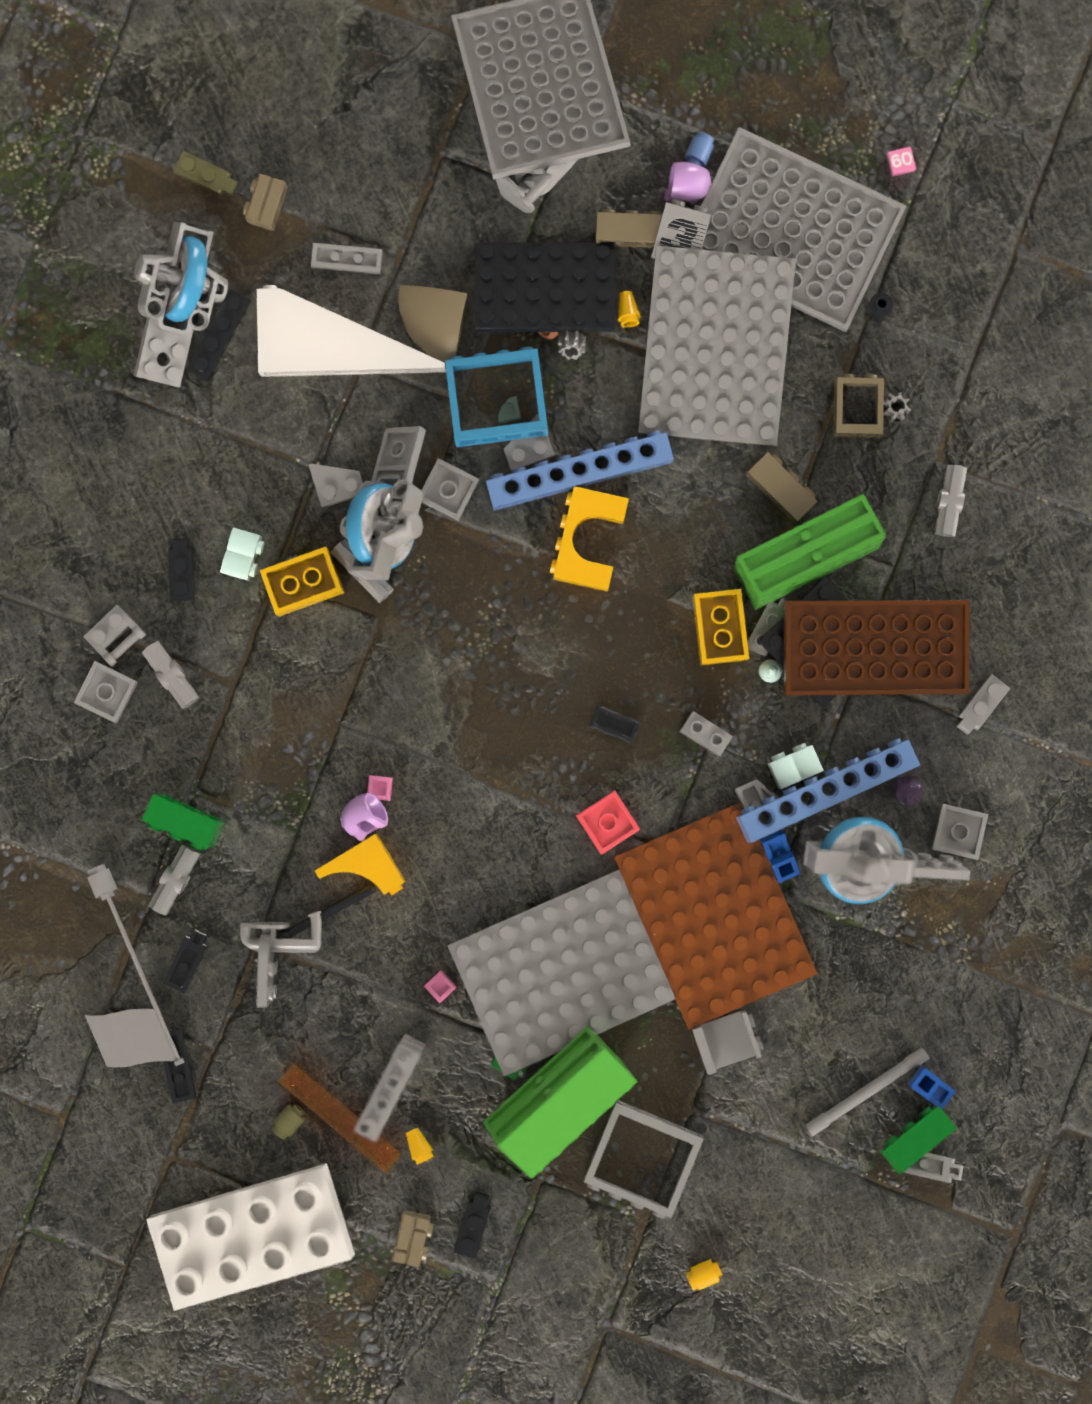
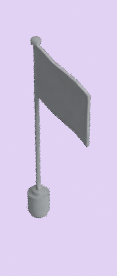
M105 864L87 871L89 876L87 879L95 898L101 897L102 901L107 899L153 1008L128 1009L106 1015L85 1014L107 1067H128L152 1061H175V1065L178 1066L184 1063L183 1058L180 1059L111 897L115 896L114 891L118 889L109 869H106Z

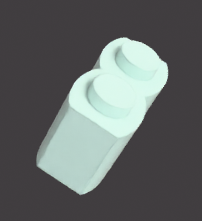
M233 528L220 573L247 581L250 580V577H255L258 568L255 559L257 554H262L264 542L261 541L262 536Z
M806 743L793 747L794 752L785 756V753L782 752L771 757L772 762L768 763V766L778 789L785 788L824 771L813 745L806 746Z

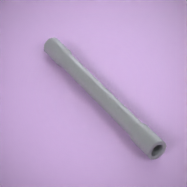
M920 1047L905 1057L902 1062L825 1113H821L806 1123V1128L813 1137L828 1127L833 1121L908 1071L914 1070L929 1060L928 1054Z

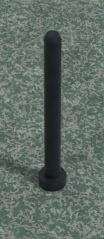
M368 885L323 909L320 914L321 921L373 894L376 891L374 885ZM309 917L288 929H280L283 938H292L310 928L311 919Z

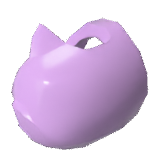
M673 163L664 199L666 201H672V199L690 201L691 206L696 204L699 199L706 196L711 186L709 171L694 163Z
M373 793L358 795L350 800L341 812L342 828L360 841H363L367 834L388 825L386 809Z

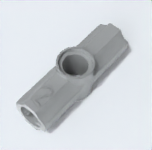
M946 465L943 487L940 489L937 499L938 515L934 534L944 537H955L959 513L963 509L965 500L963 489L967 473L966 467Z
M344 539L334 547L331 554L348 570L352 551L348 541ZM352 575L379 603L385 600L394 590L383 579L363 581Z
M159 641L152 643L142 651L146 660L155 670V676L166 690L170 691L182 709L192 705L199 699L194 688L185 678L186 674L175 660H172Z
M182 844L172 864L165 869L160 878V885L148 905L152 910L165 916L168 914L178 894L180 895L190 879L189 874L201 853L192 847Z

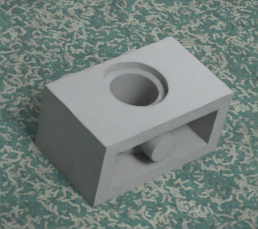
M694 711L690 713L679 730L680 733L716 756H721L733 737Z

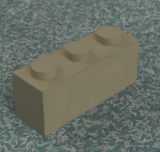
M604 209L602 212H597L596 243L614 242L616 247L654 248L663 216L662 212L650 211L648 214H639L636 210H627L625 213H616L612 209Z
M767 452L748 471L746 476L796 524L817 503L816 495L810 488H804L798 483L800 479L791 470L787 472L781 466L783 462L775 454L770 455Z

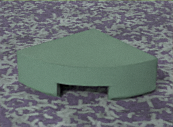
M517 396L509 398L501 407L498 414L499 424L521 420Z

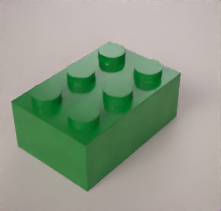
M164 794L152 795L142 818V821L147 822L146 827L158 832L160 830L168 831L169 837L178 841H191L190 846L202 851L203 849L207 850V848L215 847L226 822Z

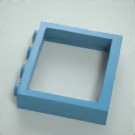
M523 347L519 351L500 350L496 354L477 353L473 357L454 356L450 360H445L456 447L549 436L538 348ZM532 361L540 421L461 431L454 371Z

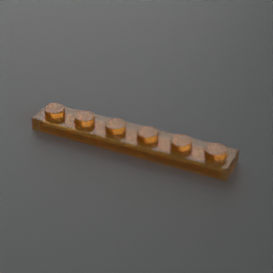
M295 1062L278 1081L385 1173L401 1156L402 1153L381 1135L374 1142L355 1132L354 1130L360 1118Z

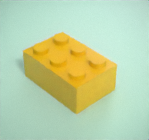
M327 547L260 570L275 615L279 617L345 593Z
M741 589L694 594L692 597L700 666L748 660L749 652Z

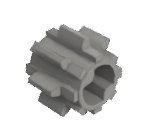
M577 330L575 332H563L562 336H559L558 352L568 360H576L582 353L586 352V336H583L582 332L580 333Z
M901 392L896 397L889 394L887 396L888 401L884 402L885 412L883 416L888 415L891 422L895 418L903 421L905 419L904 414L911 411L908 408L909 406H907L910 399L902 398ZM894 403H898L901 407L897 412L891 408Z

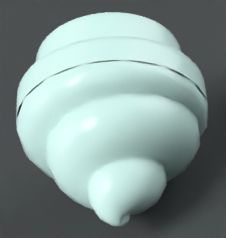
M765 660L759 667V675L765 682H775L782 675V667L776 660Z

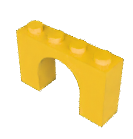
M574 486L573 492L568 491L565 505L569 506L568 515L563 514L560 528H564L563 537L557 538L555 550L559 551L558 559L552 560L550 573L554 574V580L608 592L613 567L590 562L580 557L574 549L572 537L575 529L588 519L595 518L623 524L629 498Z

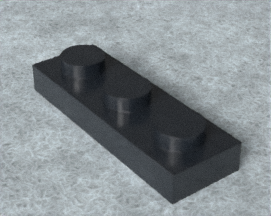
M181 1028L169 1031L180 1059L183 1058L184 1063L178 1066L175 1065V1061H163L172 1104L196 1099L197 1095L183 1030Z

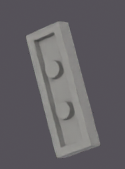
M313 243L311 267L381 274L383 250Z

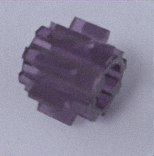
M906 775L900 777L896 781L897 786L893 787L895 797H897L902 805L912 806L913 804H918L919 800L922 799L921 795H924L923 784L920 783L916 776Z

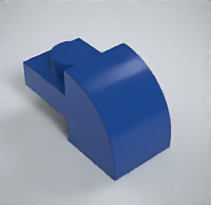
M782 829L760 839L778 883L800 874Z
M922 1065L907 1083L935 1106H940L941 1109L945 1107L956 1092Z

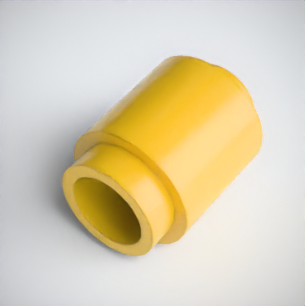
M711 1259L691 1267L690 1271L685 1272L692 1290H702L720 1282L719 1276L722 1275L718 1263H712Z

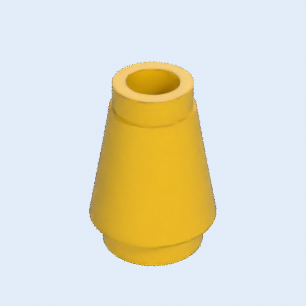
M623 291L619 293L618 321L625 328L637 326L640 323L641 315L633 292Z
M419 1128L405 1133L412 1161L415 1160L418 1165L434 1157L432 1153L433 1148Z

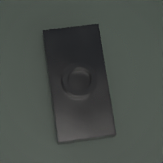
M597 705L589 727L632 744L641 722Z

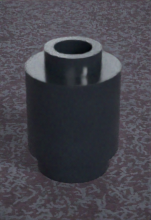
M886 293L875 294L867 304L866 311L868 316L876 321L885 319L893 308L892 298Z

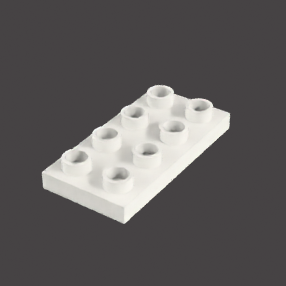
M327 1163L153 1214L146 1219L174 1311L348 1261L355 1255Z

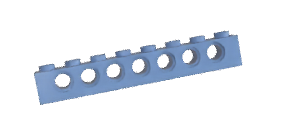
M660 431L648 433L647 438L638 440V437H632L624 440V444L616 446L615 443L603 445L602 450L593 452V449H587L579 452L580 456L572 458L570 455L557 458L558 462L549 464L548 461L536 463L535 468L526 470V467H520L512 470L513 474L504 476L503 473L491 475L490 480H487L486 483L493 509L495 511L573 490L574 486L584 487L673 463L674 458L667 433L661 434ZM643 446H649L653 454L645 457L640 453V449ZM621 452H626L630 455L631 459L627 463H622L618 460L617 456ZM599 458H604L607 460L608 466L604 469H599L596 467L595 461ZM576 464H582L586 471L582 475H577L573 472L572 468ZM559 470L563 473V478L559 481H554L550 477L551 472ZM532 476H537L540 478L541 483L537 487H531L528 484V479ZM509 482H515L518 485V490L515 493H509L505 490V486Z
M900 738L887 743L888 748L882 751L878 747L867 752L868 757L862 760L856 757L845 762L847 766L839 770L838 767H834L825 771L826 776L817 779L816 776L805 780V786L796 789L795 786H792L782 791L784 795L777 799L773 795L762 800L763 805L755 809L751 805L740 810L742 815L737 816L736 819L747 843L761 839L920 766L910 741H901ZM888 754L894 758L892 767L888 766L885 762ZM867 763L872 765L874 769L871 776L866 775L864 772V767ZM846 773H849L853 778L850 786H847L843 781ZM824 783H829L832 787V792L829 796L825 795L822 791ZM804 792H807L811 797V802L808 805H804L801 801V796ZM782 802H786L790 806V811L787 815L782 814L780 811ZM762 811L766 812L769 816V821L765 825L759 821V814Z

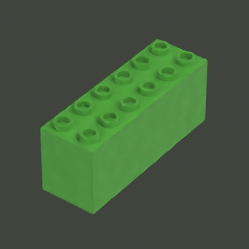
M862 494L738 556L734 572L754 610H757L879 549L886 534L866 497Z
M587 1026L484 1120L483 1123L497 1147L532 1179L549 1162L560 1155L572 1141L576 1140L599 1116L612 1107L624 1093L628 1092L637 1080L622 1060Z

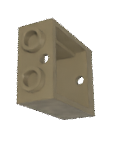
M841 374L840 377L836 378L834 381L833 437L880 438L882 436L884 378H878V375L875 374L864 375V378H854V374ZM843 386L876 387L875 424H842Z

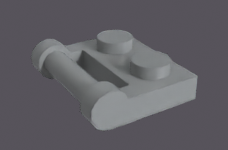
M116 605L83 637L113 667L118 662L117 659L139 638L142 639L146 633L119 605ZM130 628L133 632L109 653L107 648Z

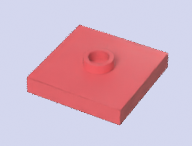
M615 790L576 815L601 855L641 830Z

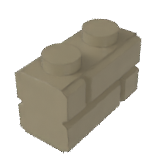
M259 174L258 179L252 181L250 193L253 194L250 202L246 201L243 209V215H246L245 219L249 224L274 231L288 189L286 182L263 174Z
M403 1210L392 1261L416 1267L420 1266L421 1260L426 1261L429 1247L424 1245L426 1237L431 1238L434 1226L433 1223H430V1215Z

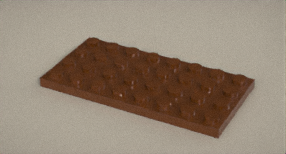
M970 600L784 601V695L969 694Z

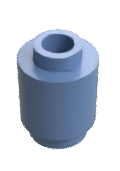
M698 132L692 138L684 159L689 163L705 167L714 148V139L706 133Z

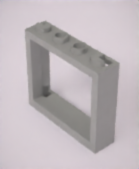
M406 1033L404 1034L354 1130L355 1132L376 1142L426 1045L425 1043Z
M617 1100L612 1106L583 1177L584 1182L592 1190L600 1191L602 1189L609 1192L608 1196L621 1201L624 1198L631 1201L630 1205L643 1210L646 1207L653 1210L652 1214L659 1218L665 1219V1216L672 1218L704 1138L697 1132ZM619 1114L692 1144L667 1206L594 1176Z

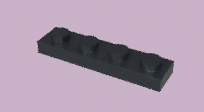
M229 288L186 369L189 373L209 382L251 303L249 298Z

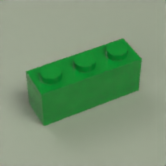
M928 1106L918 1114L921 1118L914 1123L911 1120L901 1128L903 1131L901 1135L897 1138L893 1135L883 1143L885 1148L880 1152L898 1174L906 1171L957 1129L940 1106H936L933 1109Z

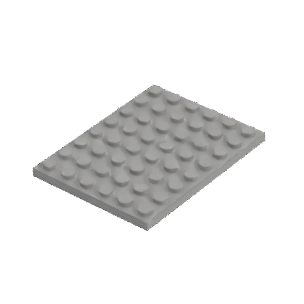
M513 0L451 15L493 180L630 147L629 135L591 0Z
M739 127L701 205L708 208L707 213L711 214L702 250L796 259L791 307L846 332L906 205Z
M656 246L638 433L648 434L660 431L661 434L666 432L667 436L777 446L796 259Z
M620 870L609 873L447 945L504 1076L560 1052L587 1026L597 1035L676 999Z

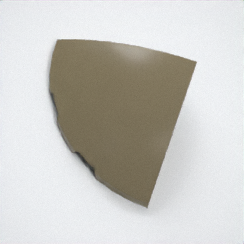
M400 285V315H402L405 329L412 341L424 350L428 356L444 363L445 360H450L451 357L456 356L468 298L467 293L424 286Z

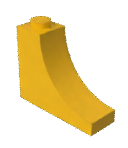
M374 834L315 870L319 879L338 872H350L364 876L376 884L383 894L389 892L391 896L402 890L401 884L406 882L378 834Z

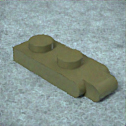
M184 150L173 170L175 174L218 195H222L223 192L232 195L238 182L230 178L232 174Z

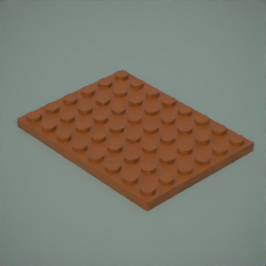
M741 802L614 856L674 993L675 1000L688 1030L817 974L760 840L747 843L736 817L742 815L740 810L744 808Z

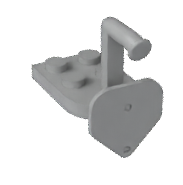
M578 159L511 175L512 180L507 176L498 178L496 182L499 192L504 199L524 213H532L535 210L532 203L539 196L549 192Z
M321 911L308 914V917L311 919V939L277 938V929L290 927L288 922L240 923L241 941L248 948L258 952L257 1007H267L277 997V985H273V977L277 975L278 963L274 961V952L315 953L321 948L322 931ZM251 928L262 929L260 938H251Z

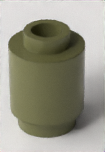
M288 1104L274 1119V1124L271 1126L272 1131L283 1140L291 1137L306 1120L304 1117L305 1111L297 1104Z

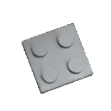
M438 458L421 490L423 493L421 503L459 521L480 479Z
M94 661L74 703L114 723H118L138 681Z
M941 804L931 849L978 860L988 814Z

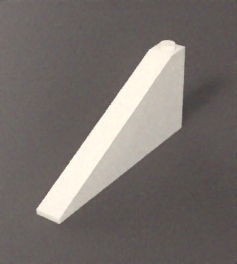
M265 285L263 289H257L258 372L261 377L446 372L444 362L281 288H277L275 285Z

